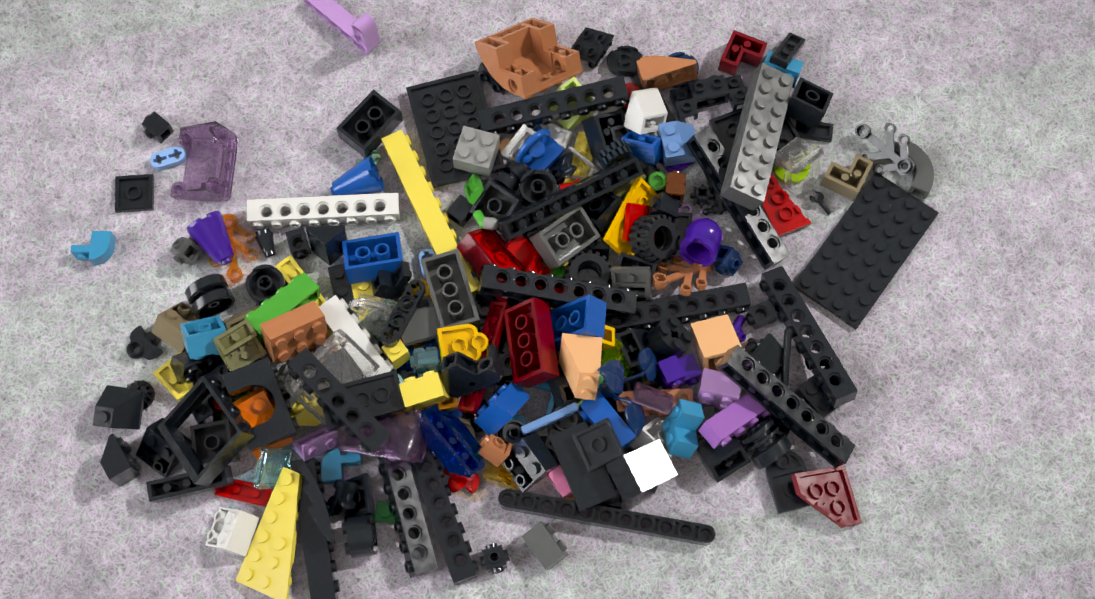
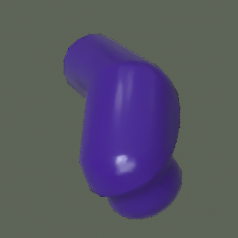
M740 314L732 325L739 342H744L746 334L743 333L741 327L745 323L746 318Z

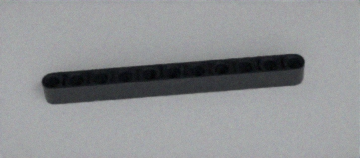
M511 489L502 490L498 496L500 507L508 511L703 546L711 544L716 536L712 526L600 505L587 508V510L591 511L592 516L590 518H583L581 516L582 511L579 512L576 502L572 500L528 492L522 493V491ZM509 495L513 498V501L510 504H504L502 498ZM530 499L533 504L531 507L525 508L521 504L522 501ZM548 502L552 505V509L544 511L541 508L542 504ZM569 506L572 509V513L565 515L561 512V508ZM603 513H608L612 519L609 522H604L600 516ZM622 517H629L631 524L628 526L623 525L620 521ZM643 520L649 521L651 528L643 529L640 522ZM668 524L671 527V531L664 533L660 526ZM683 527L689 528L691 535L683 536L680 529ZM708 531L711 538L704 540L701 538L700 533Z

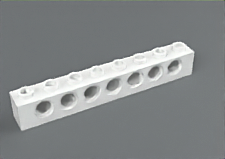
M398 193L247 200V222L250 227L257 230L268 226L279 229L289 225L298 228L302 225L320 226V224L335 226L339 225V223L356 225L358 222L375 224L377 221L394 223L396 220H400V198ZM379 207L385 208L381 212L376 211ZM360 208H366L362 213L357 212ZM341 209H347L345 213H339ZM322 210H328L326 214H320ZM303 211H309L307 215H301ZM267 212L272 213L269 217H263ZM284 212H291L288 216H282Z

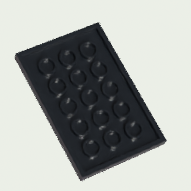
M477 70L406 87L433 188L470 179L474 173L454 168L453 156L463 126L482 130L478 111L488 109ZM500 149L498 150L491 174L503 171L505 167Z

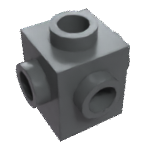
M182 236L174 241L170 250L175 255L173 257L175 261L181 265L185 263L191 266L204 252L193 238Z

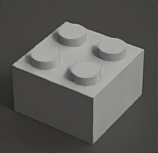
M463 126L453 156L454 168L490 177L500 146V135Z

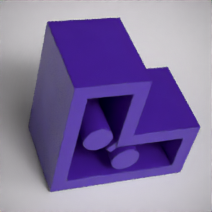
M692 353L679 359L674 355L659 361L657 364L663 390L682 389L681 387L687 384L688 386L695 385L699 382L702 375Z

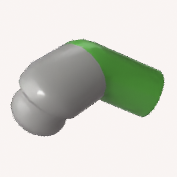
M481 210L473 213V217L480 228L485 230H496L499 228L497 219L485 217Z

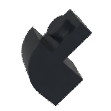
M401 261L394 273L379 270L372 280L373 296L385 299L401 297L412 277L409 262Z

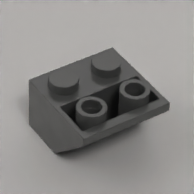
M430 295L423 297L401 337L405 346L438 338L436 329L440 328ZM406 301L402 307L410 309L413 307V303ZM397 317V325L403 324L404 319Z

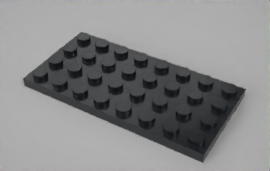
M874 173L795 281L794 286L799 292L856 330L939 212L884 176Z

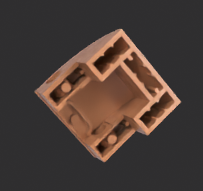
M533 17L474 42L483 64L492 77L504 89L523 99L532 98L533 94L538 92H545L551 86L561 85L562 81L572 77L576 78L577 74L583 72L579 51L558 45L554 24Z

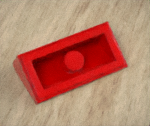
M523 234L506 243V248L525 268H527L532 256L538 252Z

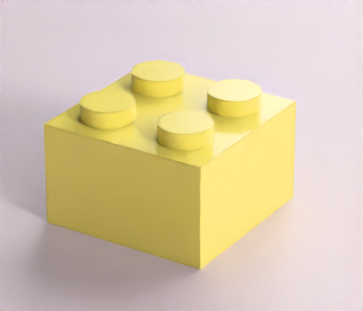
M434 370L423 373V377L417 379L415 376L406 378L404 383L399 384L405 407L412 411L451 399L446 393L442 375L438 372L435 373Z

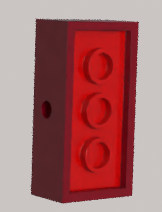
M481 228L468 232L456 247L479 277L483 266L488 264H496L501 268L513 267L518 271L524 272L526 270L506 248V242L495 229L485 230ZM496 278L499 283H505L502 278ZM516 281V284L518 286H524L522 282ZM496 297L499 302L510 303L515 301L513 299Z

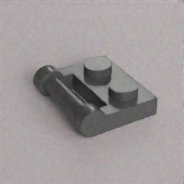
M650 267L611 268L613 288H645V290L632 291L637 292V298L653 299Z

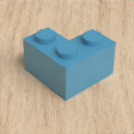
M679 399L677 404L672 407L670 415L662 424L668 454L690 459L699 445L695 431L704 419L701 404Z

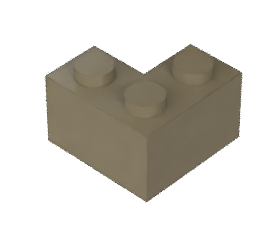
M856 154L850 168L847 169L832 161L820 185L854 201L874 162Z

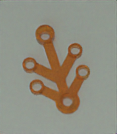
M224 214V223L234 253L233 261L230 262V268L227 270V277L231 282L238 283L243 279V272L238 267L236 249L244 253L250 261H255L258 258V252L234 237V231L243 236L249 244L255 242L256 236L254 232L247 231L238 225V219L235 215ZM232 221V224L227 226L226 222ZM253 235V238L248 240L247 236ZM251 252L256 253L254 257H249V254ZM211 257L209 258L208 262L211 267L216 268L220 265L212 264L211 262L213 259ZM234 273H239L237 278H233Z

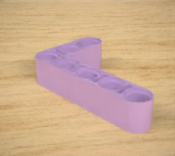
M304 0L309 8L312 7L315 13L321 18H325V21L333 28H337L338 32L345 38L352 40L351 43L361 51L364 50L366 55L380 43L376 22L369 14L363 13L356 19L335 0Z

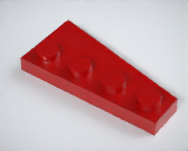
M771 174L765 200L761 207L773 228L776 229L778 236L781 237L810 226L811 221L805 218L801 213L802 210L792 202L788 193L783 191L778 185V181Z

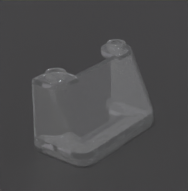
M341 329L336 330L313 353L341 384L374 376L380 367ZM308 369L304 372V376L312 378L315 376V372ZM290 377L284 385L285 389L324 425L326 422L323 410L316 402L317 398L313 394L309 395L302 388L304 384L299 379L295 381ZM321 384L318 386V390L328 388L329 386Z

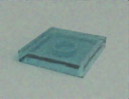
M261 448L253 487L257 489H274L282 468L290 469V461H292L294 450L290 448Z

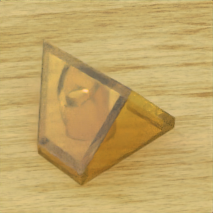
M490 462L488 463L482 476L483 482L504 489L519 491L517 484L502 463L498 467Z

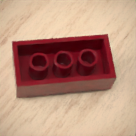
M533 297L504 310L513 383L531 388L558 377L559 369L549 302Z

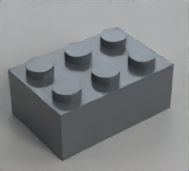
M580 205L562 214L529 237V239L551 270L562 265L598 239L600 234Z

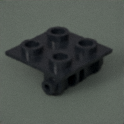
M585 27L571 49L579 51L580 59L588 61V66L593 69L598 66L600 58L603 59L609 47L612 46L614 35Z

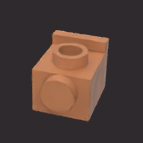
M491 433L489 436L485 435L479 443L481 447L478 454L498 467L510 455L512 444L509 442L506 445L500 437H496Z

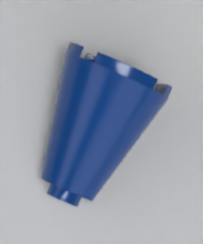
M367 157L333 181L330 190L333 196L373 194L384 191L385 186L382 177H379V170L371 157Z

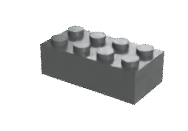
M458 249L421 259L440 327L472 324L476 328L481 327L480 318Z

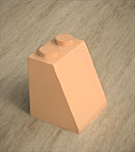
M728 314L690 323L693 343L702 372L704 368L720 371L717 366L727 350L736 345L742 347Z
M562 333L558 362L575 398L596 400L600 377L598 369L601 366L602 337Z

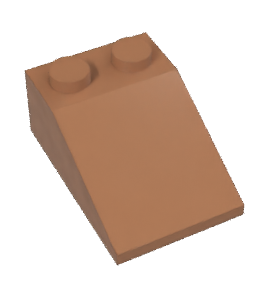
M653 55L644 56L636 61L643 89L657 88L661 91L698 79L696 60Z

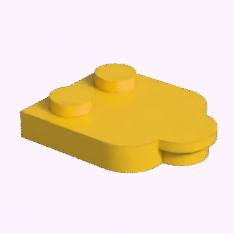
M472 324L436 329L441 361L444 356L457 351L477 361L481 357V352L488 346L487 336L478 332Z

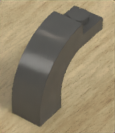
M894 141L895 153L900 156V144ZM910 142L908 144V157L914 161L915 167L912 172V183L908 193L926 199L934 182L933 165L928 155L919 146Z

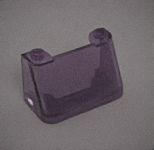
M217 121L180 127L179 143L188 150L183 182L177 181L173 183L170 196L176 200L229 201L232 193L238 149L236 134Z
M413 408V412L399 411L375 418L391 434V438L373 456L424 463L432 415L425 414V410ZM365 427L360 431L365 437L372 435L370 428ZM343 431L338 450L366 454L360 448V442L356 438H350Z

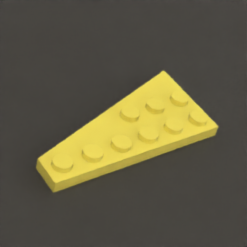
M283 467L235 580L274 599H290L289 586L292 585L291 568L292 564H294L297 531H295L296 521L299 519L298 502L301 499L303 474Z

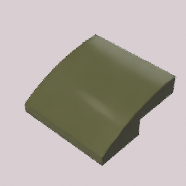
M248 319L243 320L212 339L229 371L249 365L267 353L257 339V333Z

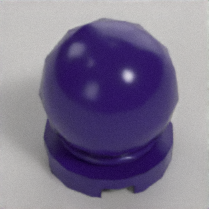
M709 218L694 220L686 228L685 238L680 245V256L684 261L691 265L693 263L703 264L702 267L711 266L715 263L718 248L722 243V230L717 222Z

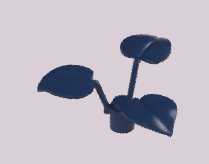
M643 348L638 354V364L642 370L639 374L623 379L624 367L616 359L604 363L598 369V372L606 381L599 385V392L604 398L613 397L614 401L628 403L625 407V416L636 438L640 435L645 424L643 407L639 402L633 403L632 400L619 396L623 393V383L644 375L647 381H652L656 378L658 363L650 348Z

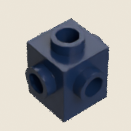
M720 245L713 265L719 274L734 276L743 261L739 256V252L733 247Z

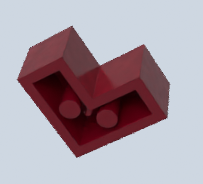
M733 30L720 59L718 70L735 76L741 62L758 67L768 43Z

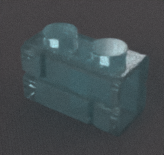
M426 347L425 350L424 348L414 349L413 355L410 356L413 373H417L419 377H423V373L433 370L435 373L441 374V358L436 347Z

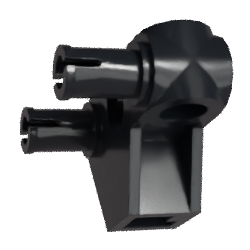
M496 345L487 346L486 357L477 361L459 351L444 356L442 359L441 375L446 393L451 397L459 398L498 383L504 376L501 362L498 359L499 348Z

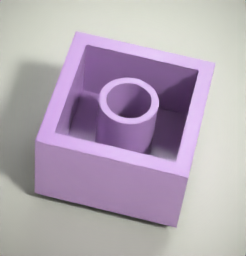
M704 368L699 381L695 403L701 404L702 407L713 405L722 411L739 399L741 388L723 372Z

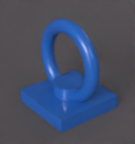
M538 125L533 130L536 133L531 137L529 135L521 148L516 151V160L519 164H526L531 170H547L565 150L551 137L550 130L543 129Z

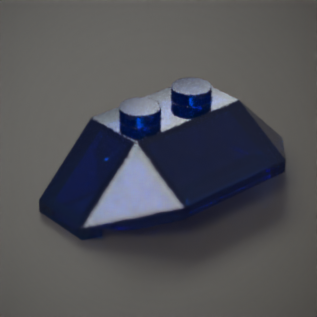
M436 406L419 415L424 443L449 473L470 478L485 468L484 457L478 454L481 445H479L478 441L458 417L439 410Z

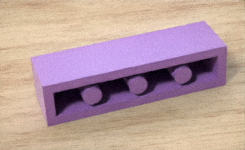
M746 394L705 421L699 432L714 449L720 445L724 447L732 440L731 438L734 435L739 437L745 432L746 427L752 428L759 422V418L763 417L765 419L771 413L750 395Z

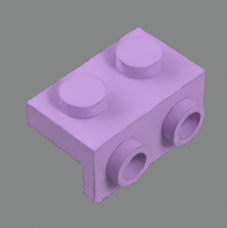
M324 427L293 441L292 448L304 461H307L339 446V433L337 430L329 432L327 427Z

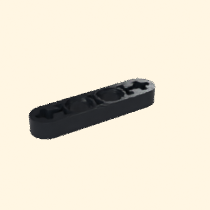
M415 279L407 285L381 331V343L385 347L391 348L396 346L426 293L423 281ZM417 287H420V290H417L414 294L415 298L412 297L414 293L413 288L416 289ZM406 301L413 303V307L410 309H404L402 305ZM397 317L404 319V323L401 325H395L393 321ZM392 329H393V330H394V332H393V339L390 338V339L387 341V340H386V336L389 337V336L391 335Z

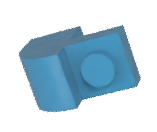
M92 231L90 245H71L70 252L77 260L87 261L89 258L93 265H100L108 261L113 255L116 237L111 231Z
M340 448L328 452L321 464V476L324 485L334 484L336 479L344 480L343 467L363 465L361 454H357L356 451H349L342 455Z

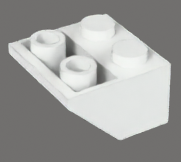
M657 88L631 92L624 127L641 135L656 132L658 124L666 122L668 112Z
M219 507L215 513L212 528L207 534L205 545L246 557L259 517L242 510Z

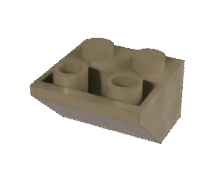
M180 302L158 314L152 333L182 353L186 349L183 343L180 324L199 319L196 318L189 305Z

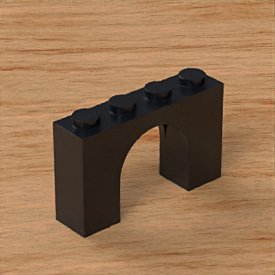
M268 357L222 375L228 394L231 396L252 388L267 389L274 396L275 410L271 418L265 423L251 428L255 434L247 443L251 452L298 434L296 429L300 428L296 417H291L289 410H292L289 398L285 399L282 392L285 391L282 380H277L275 374L278 372L277 366Z

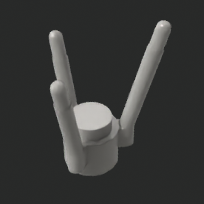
M571 146L568 147L571 152L590 166L587 176L602 170ZM572 175V176L569 177V178L574 179V180H575V179H579V180L584 179L583 177L574 176V175Z

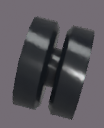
M222 274L204 276L186 288L185 295L189 303L192 304V310L197 319L216 316L225 312L234 304L235 298L231 290L227 289L228 284Z

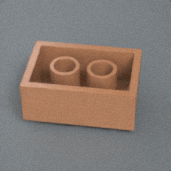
M311 301L260 324L265 349L276 365L297 356L305 348L310 350L315 348L317 344L323 345L329 341L325 315L315 301Z

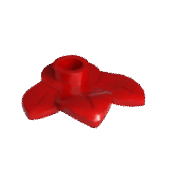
M464 457L459 461H452L446 465L443 472L450 476L448 486L452 493L465 487L470 493L474 494L479 486L480 478L476 473L477 463L473 458ZM466 463L470 466L467 471L464 469Z

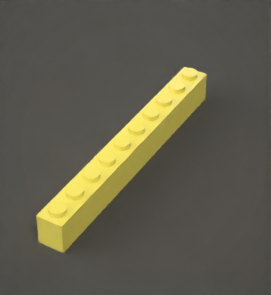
M399 130L381 138L383 147L435 255L457 249L456 233L454 229H449L448 227L449 219L446 213L442 214L440 210L442 205L439 198H434L433 196L434 188L431 182H427L425 179L427 174L424 167H419L418 165L419 157L416 151H412L410 148L412 143L409 136H404L403 131ZM459 252L472 296L475 297L479 290V281L477 277L473 278L471 265L465 262Z

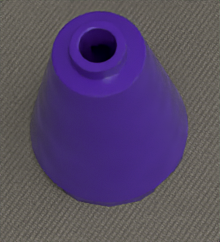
M220 211L210 212L206 214L207 217L203 219L198 218L187 226L188 233L216 264L224 266L233 261L234 253Z

